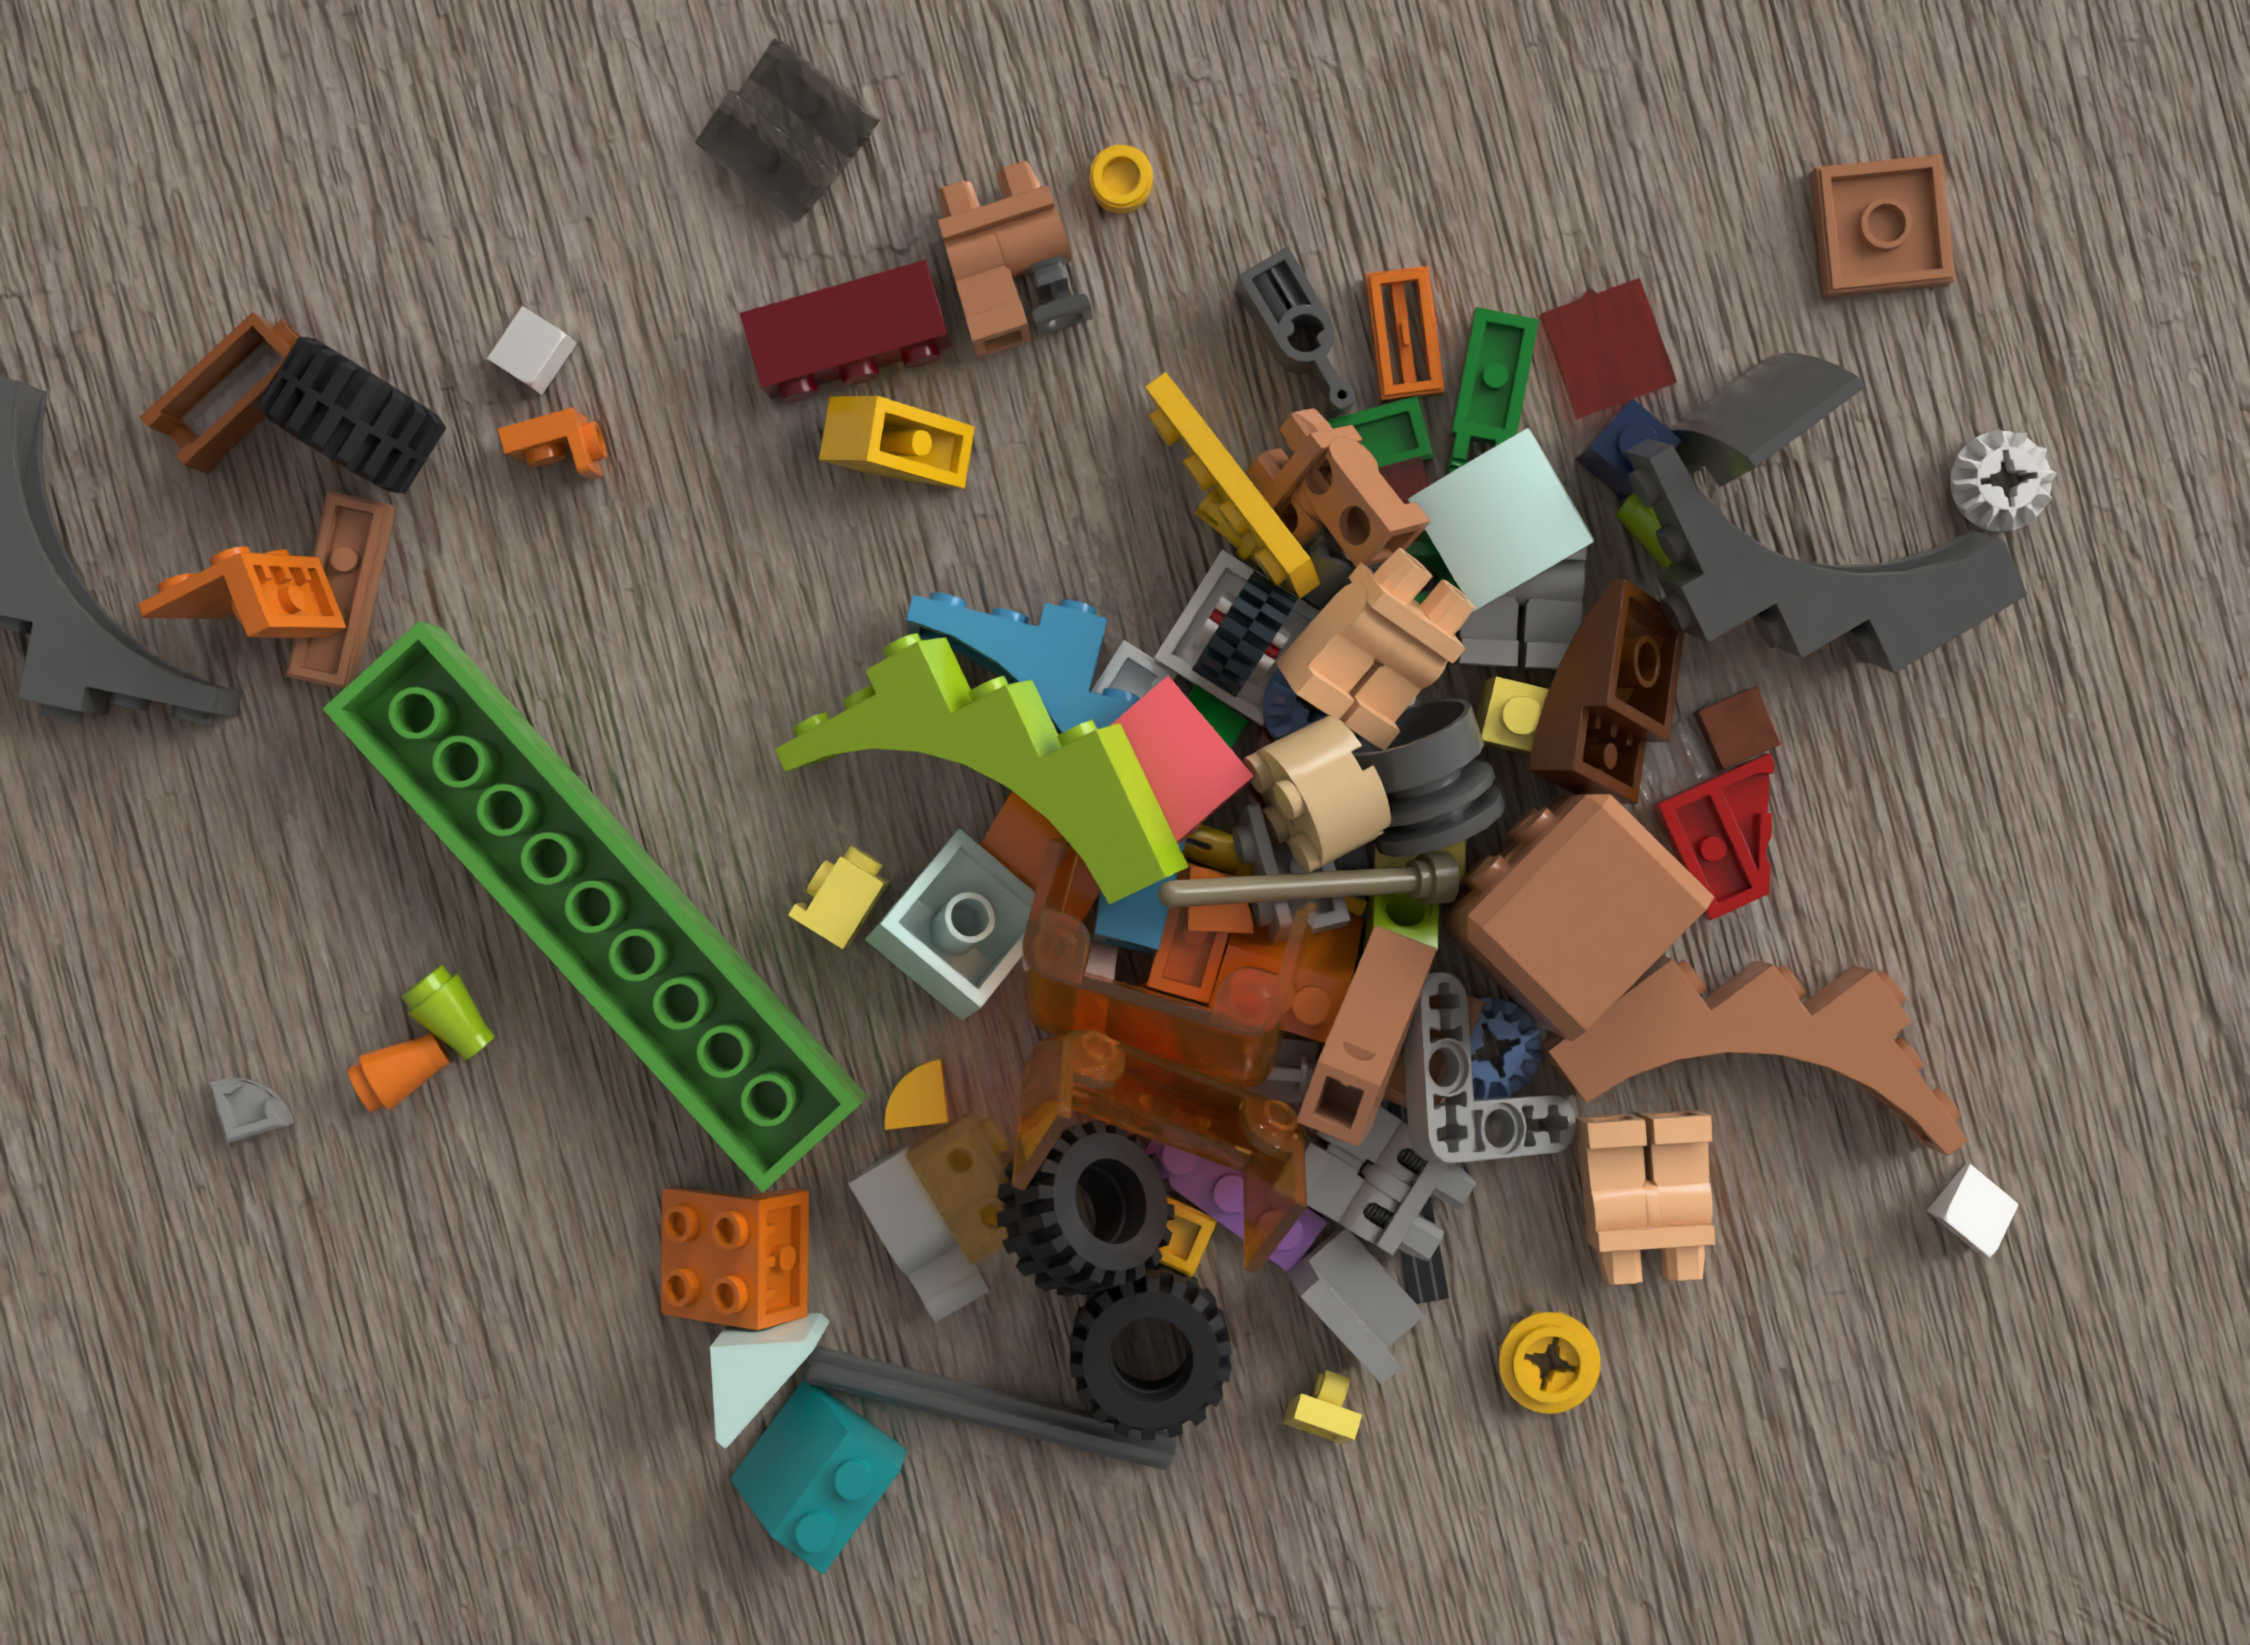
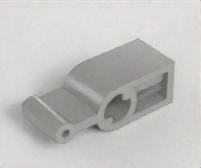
M909 1143L852 1177L848 1183L849 1187L894 1262L910 1279L935 1323L991 1290L986 1276L965 1245L950 1211Z

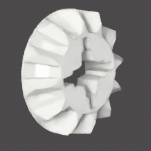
M2001 429L1982 434L1971 440L1959 452L1951 470L1950 488L1953 500L1959 511L1974 525L1993 532L2013 531L2036 521V517L2042 512L2044 507L2053 500L2050 496L2051 484L2057 474L2049 467L2045 457L2047 449L2039 447L2029 440L2027 433L2002 431ZM2001 462L2005 463L2007 473H2017L2018 476H2025V481L2009 488V498L2005 497L2002 487H1992L1991 484L1981 485L1980 482L1990 478V475L2000 472Z

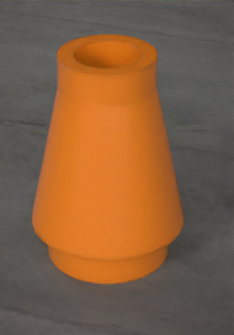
M429 1032L415 1039L359 1055L360 1062L348 1068L347 1072L360 1100L371 1113H374L383 1107L391 1111L435 1073L452 1064L442 1041Z

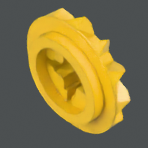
M1533 1311L1529 1317L1518 1323H1512L1504 1342L1498 1346V1373L1505 1388L1519 1404L1532 1411L1546 1414L1568 1411L1582 1403L1590 1395L1597 1383L1601 1366L1597 1343L1590 1331L1581 1322L1562 1311ZM1554 1338L1556 1354L1573 1367H1551L1548 1376H1544L1542 1382L1539 1366L1531 1361L1528 1356H1525V1354L1533 1355L1534 1352L1539 1354L1545 1353L1548 1344H1552Z

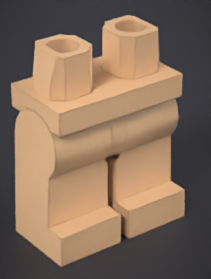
M1400 547L1376 572L1360 563L1348 577L1352 583L1343 587L1275 662L1295 694L1326 714L1340 719L1349 729L1382 750H1386L1401 732L1395 722L1418 693L1432 685L1440 677L1448 661L1453 664L1465 651L1466 648L1455 634L1475 609V606L1459 589L1443 579L1421 604L1414 600L1415 596L1432 578V575L1417 559Z
M1698 1110L1639 1113V1117L1633 1114L1575 1117L1583 1201L1587 1221L1586 1238L1587 1243L1598 1251V1259L1604 1280L1611 1285L1643 1282L1640 1250L1661 1248L1663 1277L1667 1280L1702 1279L1705 1259L1704 1246L1716 1245L1715 1229L1712 1224V1193L1709 1183L1708 1142H1712L1711 1115Z

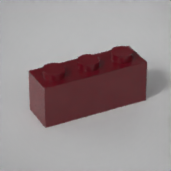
M926 259L740 313L760 386L770 399L780 397L782 403H793L811 398L819 393L818 385L842 379L845 386L871 381L880 375L878 368L903 361L905 368L924 366L941 358L940 350L952 347Z

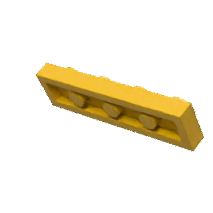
M1167 372L1146 385L1145 388L1155 407V410L1147 415L1153 427L1168 447L1178 441L1189 456L1182 460L1198 487L1204 493L1214 487L1221 496L1224 503L1217 508L1233 533L1239 539L1249 533L1257 543L1260 550L1253 555L1274 586H1278L1286 581L1299 599L1319 586L1320 581L1309 555Z

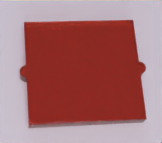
M1640 278L1596 293L1593 289H1588L1582 295V299L1540 314L1542 325L1576 419L1618 404L1622 407L1632 398L1635 400L1637 397L1671 386L1677 382Z

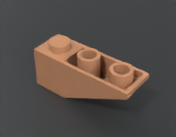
M1378 925L1374 926L1318 1059L1296 1122L1356 1147L1360 1146L1373 1128L1436 956L1437 948Z

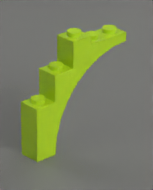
M914 633L890 643L882 649L886 659L865 670L872 686L857 691L843 699L845 711L831 719L827 712L820 713L792 727L796 737L774 749L785 772L817 765L847 752L867 749L915 751L966 765L1008 787L1045 816L1083 859L1109 905L1188 868V864L1121 723L1097 729L1092 719L1058 735L1033 680L1008 684L1005 676H1000L971 690L946 637L921 641L918 633Z

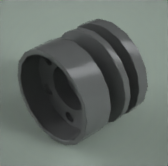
M1447 698L1408 706L1395 722L1401 732L1386 750L1380 749L1359 734L1353 732L1362 747L1352 751V754L1362 771L1374 765L1383 784L1390 807V827L1384 829L1385 833L1374 839L1380 854L1392 857L1414 856L1440 850L1478 834L1502 816L1506 806L1501 791L1493 784L1496 777L1493 768L1487 761L1474 759L1481 753L1485 744L1472 706L1467 700Z

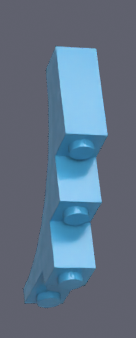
M931 592L929 599L916 595L912 596L906 618L909 635L918 633L922 640L946 637L953 651L958 652L998 677L1005 676L1008 684L1033 680L1058 735L1092 719L1097 729L1110 726L1140 700V697L1133 693L1114 688L1103 689L1102 695L1090 692L1105 637L1108 618L1097 616V609L1089 604L1075 600H1061L1059 606L1045 602L1038 627L1028 624L1029 618L1013 610L993 608L990 615L967 609L966 601L946 593ZM1186 839L1179 844L1182 853ZM1178 872L1110 905L1100 890L1093 941L1154 956L1159 950L1169 907L1164 906L1159 901L1158 890L1164 882L1176 880Z

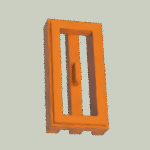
M1429 265L1366 273L1363 280L1379 404L1414 396H1442L1445 389ZM1415 282L1427 381L1416 382L1404 283ZM1390 285L1402 384L1393 385L1381 293V286Z

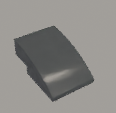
M1800 353L1775 354L1759 361L1668 429L1682 440L1675 450L1690 475L1705 466L1721 487L1759 466L1864 389L1865 385L1857 375L1823 359Z

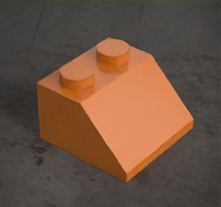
M1247 903L1252 915L1253 933H1229L1210 1002L1207 1004L1208 1007L1326 1043L1353 979L1364 918L1349 914L1350 922L1345 927L1272 943L1267 925L1261 927L1257 925L1251 903Z

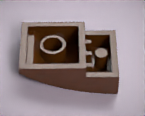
M1612 580L1592 606L1570 642L1557 668L1542 708L1534 736L1528 771L1575 795L1611 794L1620 804H1638L1646 742L1670 741L1685 632L1679 633L1672 627L1658 600L1628 580Z

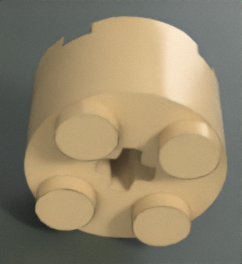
M1331 715L1319 721H1314L1243 759V764L1254 775L1251 784L1261 793L1266 808L1262 809L1270 841L1276 846L1286 842L1295 861L1305 873L1318 869L1376 839L1377 836L1385 833L1383 830L1390 827L1391 823L1387 795L1374 765L1362 771L1352 754V751L1362 747L1361 743L1341 720Z

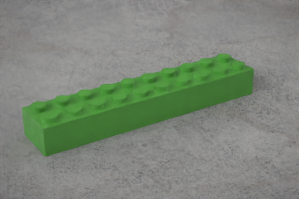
M418 621L322 708L762 1193L854 1111L868 1096L442 627Z

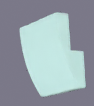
M1529 428L1408 498L1410 503L1416 502L1431 520L1425 530L1461 592L1475 606L1473 612L1595 541Z

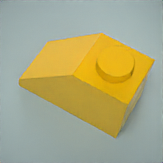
M830 396L819 460L872 475L965 489L975 426L880 396Z

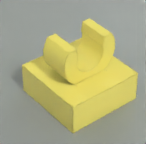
M1325 1370L1324 1374L1319 1373L1312 1397L1301 1393L1289 1399L1282 1424L1339 1444L1355 1440L1362 1414L1342 1408L1349 1388L1350 1378L1329 1370Z

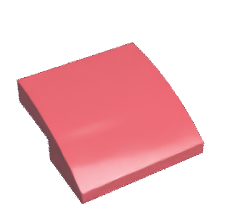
M1169 676L1163 679L1111 724L1121 723L1178 845L1199 829L1205 819L1253 781L1254 775Z

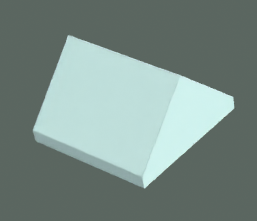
M809 1313L807 1317L761 1330L726 1325L710 1346L715 1439L724 1449L734 1441L815 1349L830 1322L823 1314Z

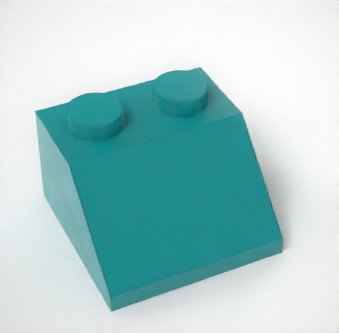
M804 1377L729 1480L769 1535L824 1575L900 1472L907 1449L825 1388L809 1384Z

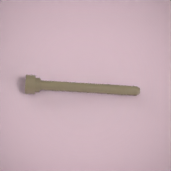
M1446 851L1427 852L1417 855L1414 860H1409L1405 867L1166 881L1158 890V899L1166 907L1177 908L1407 893L1411 899H1417L1423 905L1446 904L1453 902L1457 897L1460 886V874L1457 862L1451 853Z

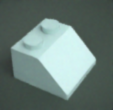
M959 828L864 940L963 1021L984 1005L1057 913V910Z

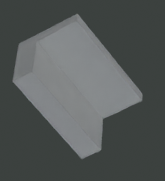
M1341 1225L1286 1274L1300 1297L1382 1385L1401 1368L1388 1348L1425 1316V1313L1359 1239Z

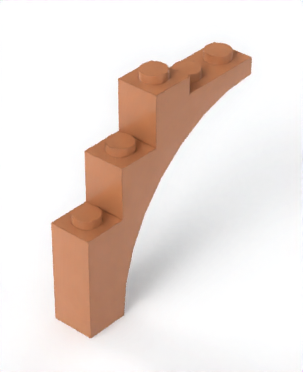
M1661 956L1587 1032L1572 1042L1552 1033L1541 1041L1539 1046L1542 1053L1574 1096L1586 1103L1632 1076L1676 1060L1727 1052L1773 1054L1818 1064L1852 1080L1893 1110L1927 1148L1949 1156L1969 1141L1956 1124L1962 1116L1955 1104L1939 1088L1931 1091L1918 1073L1924 1065L1917 1053L1901 1037L1892 1038L1909 1025L1912 1020L1901 1007V1004L1906 1001L1904 993L1897 983L1882 970L1876 973L1872 969L1853 966L1806 1002L1802 1003L1800 1000L1806 996V992L1788 968L1784 965L1776 968L1774 964L1756 960L1709 996L1702 999L1700 995L1707 988L1696 971L1683 959L1676 964L1672 958Z

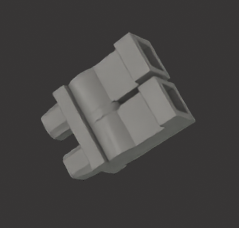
M1587 546L1480 609L1472 611L1465 623L1455 634L1466 649L1450 665L1497 668L1515 667V669L1557 671L1570 642L1582 624V601L1585 586L1584 561L1586 560Z

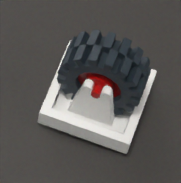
M1222 550L1154 659L1193 685H1199L1222 703L1261 727L1264 724V693L1269 680L1278 669L1275 662L1321 611L1299 599L1279 585L1274 586L1267 577Z

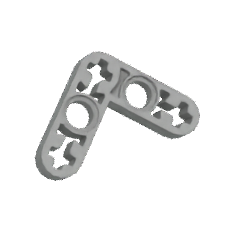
M1445 972L1429 973L1403 1043L1408 1134L1411 1147L1416 1155L1425 1161L1461 1163L1557 1153L1564 1150L1574 1137L1576 1119L1569 1102L1561 1096L1530 1094L1474 1099L1466 990L1461 981L1453 974ZM1439 995V1008L1430 1009L1429 996ZM1429 1030H1443V1038H1430ZM1436 1050H1440L1444 1054L1448 1065L1447 1075L1440 1085L1434 1083L1429 1073V1061ZM1433 1097H1447V1104L1434 1105ZM1492 1111L1499 1115L1502 1122V1135L1495 1145L1489 1143L1484 1130L1485 1121ZM1547 1117V1128H1543L1540 1131L1526 1130L1525 1119H1542ZM1446 1125L1448 1131L1447 1138H1442L1438 1141L1437 1128H1442Z

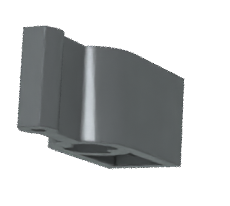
M1287 246L1239 274L1235 291L1276 361L1283 369L1291 373H1310L1325 399L1323 405L1326 414L1332 419L1338 418L1350 412L1355 403V392L1349 383L1341 381L1327 357L1334 341L1335 329L1332 320L1290 248ZM1295 328H1307L1317 336L1311 352H1300L1290 345Z

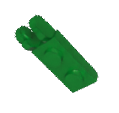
M1479 307L1474 309L1449 436L1453 437L1448 454L1445 476L1468 463L1466 459L1470 440L1492 444V449L1517 435L1539 319Z

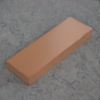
M327 490L312 557H319L347 628L327 638H294L285 674L286 677L339 689L346 688L358 677L396 512L395 506Z

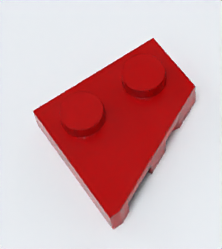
M1771 753L1757 756L1653 804L1678 861L1714 896L1708 909L1702 914L1706 920H1713L1769 894L1770 862L1766 856V849L1772 835V813H1768L1769 774H1774V760Z

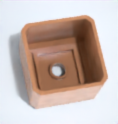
M1611 794L1554 796L1540 811L1535 807L1531 808L1507 832V835L1512 840L1495 857L1488 853L1468 870L1461 880L1466 886L1457 894L1455 900L1444 908V932L1541 1027L1571 1042L1587 1032L1708 909L1714 898Z

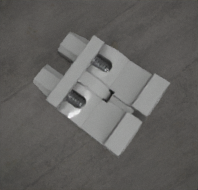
M1382 1104L1372 1130L1359 1147L1315 1129L1314 1131L1318 1136L1328 1141L1326 1145L1306 1134L1277 1181L1280 1192L1301 1204L1304 1203L1391 1255H1394L1398 1248L1406 1254L1429 1261L1445 1232L1436 1224L1419 1215L1423 1206L1432 1194L1456 1210H1459L1476 1185L1474 1179L1457 1163L1425 1161L1416 1156L1410 1144L1408 1122L1388 1110ZM1366 1158L1369 1159L1370 1161H1366V1163L1360 1171L1362 1174H1360L1358 1172L1360 1167L1362 1166L1363 1162H1365Z

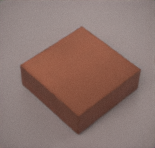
M1757 686L1745 689L1693 712L1718 770H1724L1782 745Z

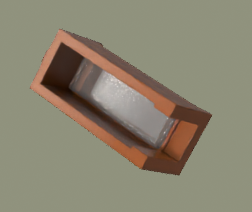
M252 312L139 418L147 427L169 435L181 448L175 457L184 466L209 475L219 459L266 417L257 405V402L301 335L283 319L273 324Z

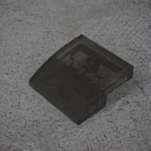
M774 38L740 90H729L695 143L793 223H798L854 158L878 125L880 119L785 42Z

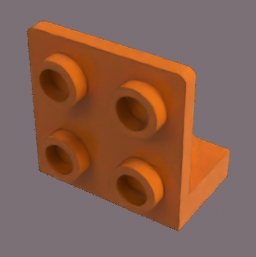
M242 546L221 551L209 559L211 567L197 574L186 573L168 578L157 585L158 594L137 604L142 618L223 619L234 614L243 625L247 637L327 638L347 628L319 557L292 556L286 549L261 554L251 553L248 547Z
M680 1187L664 1189L662 1192L661 1312L668 1316L752 1330H761L807 1317L809 1190L786 1188L743 1196Z

